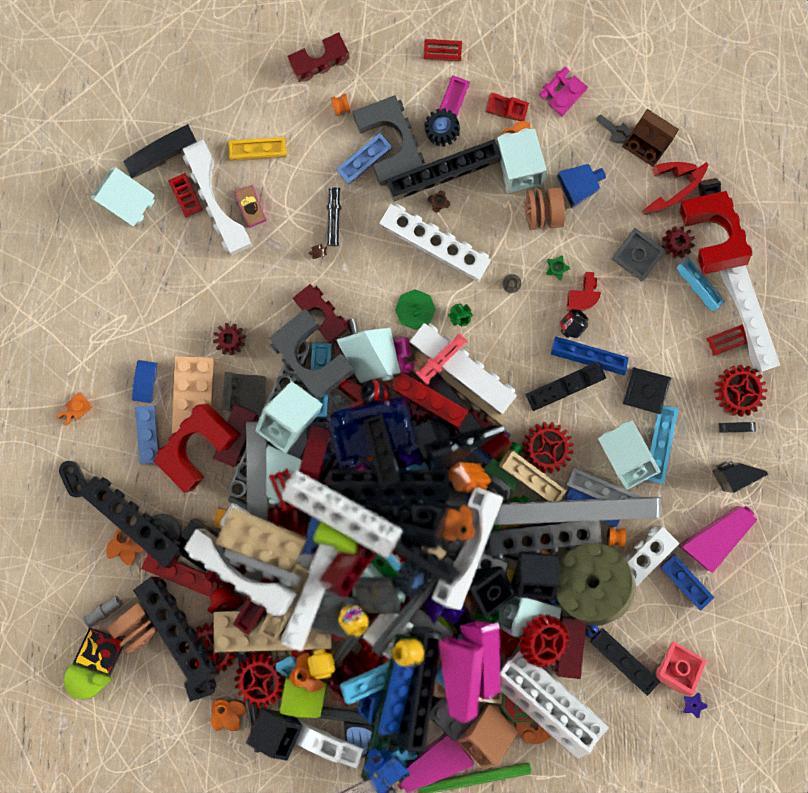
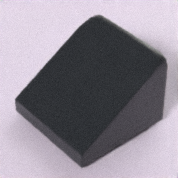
M717 178L700 181V195L705 196L721 192V182Z

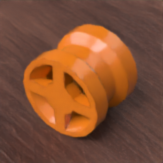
M346 93L338 98L335 96L331 97L336 116L342 112H350Z
M609 527L607 531V546L618 545L624 548L626 542L625 528L615 530L613 527Z

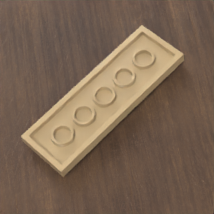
M240 611L214 612V652L297 650L283 645L281 642L286 624L274 642L258 634V629L264 618L252 633L246 636L233 625ZM310 628L302 650L332 649V634Z

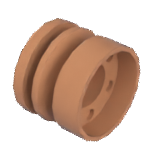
M561 187L547 188L545 197H543L541 189H537L536 198L532 189L527 190L525 216L530 230L536 229V221L539 229H543L545 220H547L550 229L562 228L564 226L565 212Z
M140 602L107 628L114 639L121 635L125 637L120 643V647L127 642L131 644L124 651L127 655L140 649L157 632L155 626L151 629L147 627L152 623L151 619L143 622L142 618L146 615V611Z

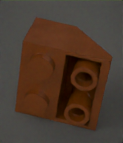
M646 109L622 147L654 167L675 138L679 129L654 112Z

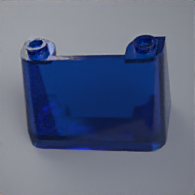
M398 397L333 412L329 417L328 423L339 466L352 467L356 465L360 458L372 456L364 420L379 414H383L385 417L393 451L398 450L403 455L414 453V450H417V442L408 397Z

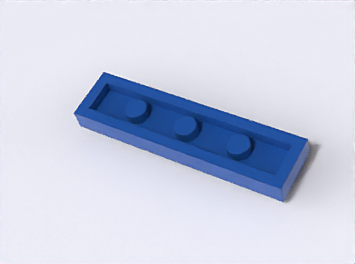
M557 336L553 340L551 355L585 365H591L599 361L603 370L620 375H625L627 371L629 357Z
M395 660L378 728L381 735L399 733L415 666H400Z

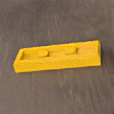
M285 137L228 140L230 161L287 157Z

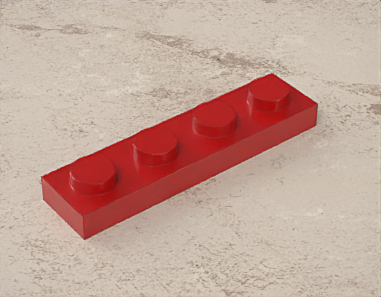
M403 372L392 387L397 393L458 429L469 413L467 409Z
M148 553L141 568L208 597H211V594L218 587V584L209 581L205 577L206 573L177 561L170 569L165 568Z

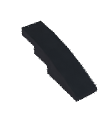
M189 124L152 142L123 162L130 177L133 179L165 164L166 160L181 154L183 148L197 141Z
M599 361L525 395L532 410L535 411L607 378Z
M436 373L429 380L428 385L419 378L425 386L467 409L439 373ZM469 412L458 430L461 434L482 427Z

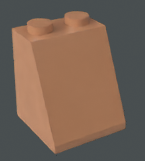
M487 704L482 706L479 716L456 741L482 768L498 766L518 732L514 728V723L500 714L501 711L493 704Z

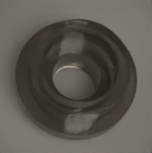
M515 274L507 275L502 281L503 289L508 293H516L521 288V279ZM509 281H514V282H515V286H514V287H510V286L508 285V282H509Z

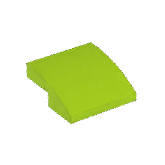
M321 520L314 536L316 544L334 546L335 551L355 554L359 543Z
M288 675L285 681L280 714L303 718H320L327 681L321 680L324 684L323 689L317 692H309L304 687L294 686Z

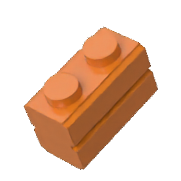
M457 462L448 471L449 480L453 482L452 484L456 491L471 493L475 487L486 490L487 485L491 481L488 474L484 473L485 470L482 465L478 463Z

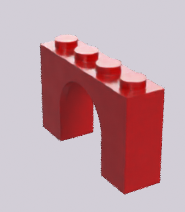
M727 191L681 201L679 212L685 227L712 222L722 226L729 236V239L724 243L699 249L697 261L703 275L748 265L753 255L752 248L746 241L745 230L741 229L739 215L733 209V200L731 197L729 198Z
M209 403L198 404L191 410L192 414L190 417L181 422L180 429L168 438L169 442L158 450L157 457L153 460L183 493L194 491L205 478L188 459L186 446L189 438L194 433H200L218 451L228 450L240 436Z

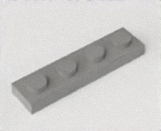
M576 468L572 469L566 483L567 486L597 499L642 497Z
M228 549L225 550L223 555L229 559L228 563L236 567H240V564L246 566L245 570L255 574L257 571L263 572L262 576L274 580V577L279 578L280 583L290 587L292 584L299 586L302 579L296 574Z

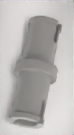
M114 596L105 604L98 605L96 610L83 617L84 623L91 627L101 619H106L110 613L122 606L121 600Z

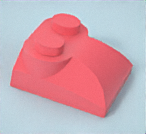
M673 641L662 664L656 669V677L661 683L673 690L692 696L707 660Z

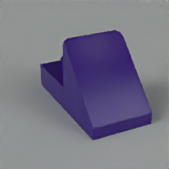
M430 594L422 605L432 623L435 624L439 616L456 624L465 606L462 605L461 610L444 606L433 600L434 594Z

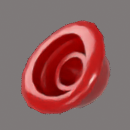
M228 587L218 588L211 594V605L207 611L211 614L221 611H235L243 604V599L241 596L235 595L234 591Z

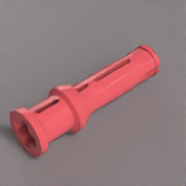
M458 333L433 359H428V363L415 373L428 385L429 380L436 373H440L441 367L468 341Z

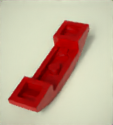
M705 162L687 177L691 183L667 202L662 197H659L642 211L643 214L664 211L683 200L700 183L709 164Z

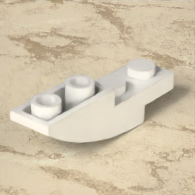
M300 721L303 727L297 738V745L335 763L341 762L356 769L359 767L365 748L334 737L329 732Z

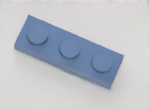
M379 133L336 170L350 185L392 149V146Z
M156 405L135 407L140 464L155 463L153 460L157 457L159 450Z

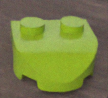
M72 663L65 673L64 686L71 697L86 700L97 695L112 679L111 677L109 678L75 666Z

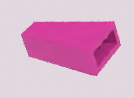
M736 506L680 543L679 547L707 571L713 573L757 519L753 516L754 512L748 507Z
M474 621L461 625L463 641L484 647L479 697H482L483 700L491 699L494 694L500 693L498 623Z
M447 637L439 641V650L449 716L456 718L459 722L466 723L477 716L484 647L453 637Z
M443 733L428 745L425 750L418 753L416 759L408 762V765L405 767L411 775L400 783L398 787L401 790L404 789L407 793L472 767L474 759L457 742H454L446 733Z

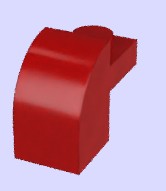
M586 272L584 274L583 291L570 290L568 292L567 311L580 310L583 312L598 302L601 292L593 291L597 287V278L594 277V272Z

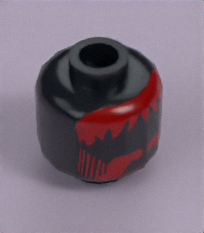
M570 310L560 321L561 333L567 338H578L588 328V317L580 310Z
M371 379L362 386L361 397L365 403L380 407L389 400L390 392L385 383Z

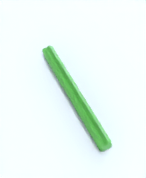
M523 763L445 778L419 788L418 793H436L529 775L532 773L530 763Z

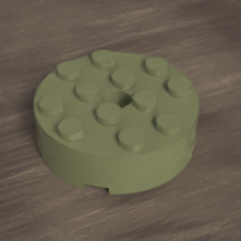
M599 543L583 544L569 551L559 562V587L556 597L561 606L576 620L588 625H606L621 618L631 607L636 593V580L626 559L614 548ZM600 581L598 587L591 588V583Z

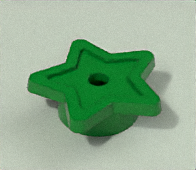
M562 255L556 260L547 259L549 269L546 272L547 275H555L561 280L563 272L570 270V267L564 263Z

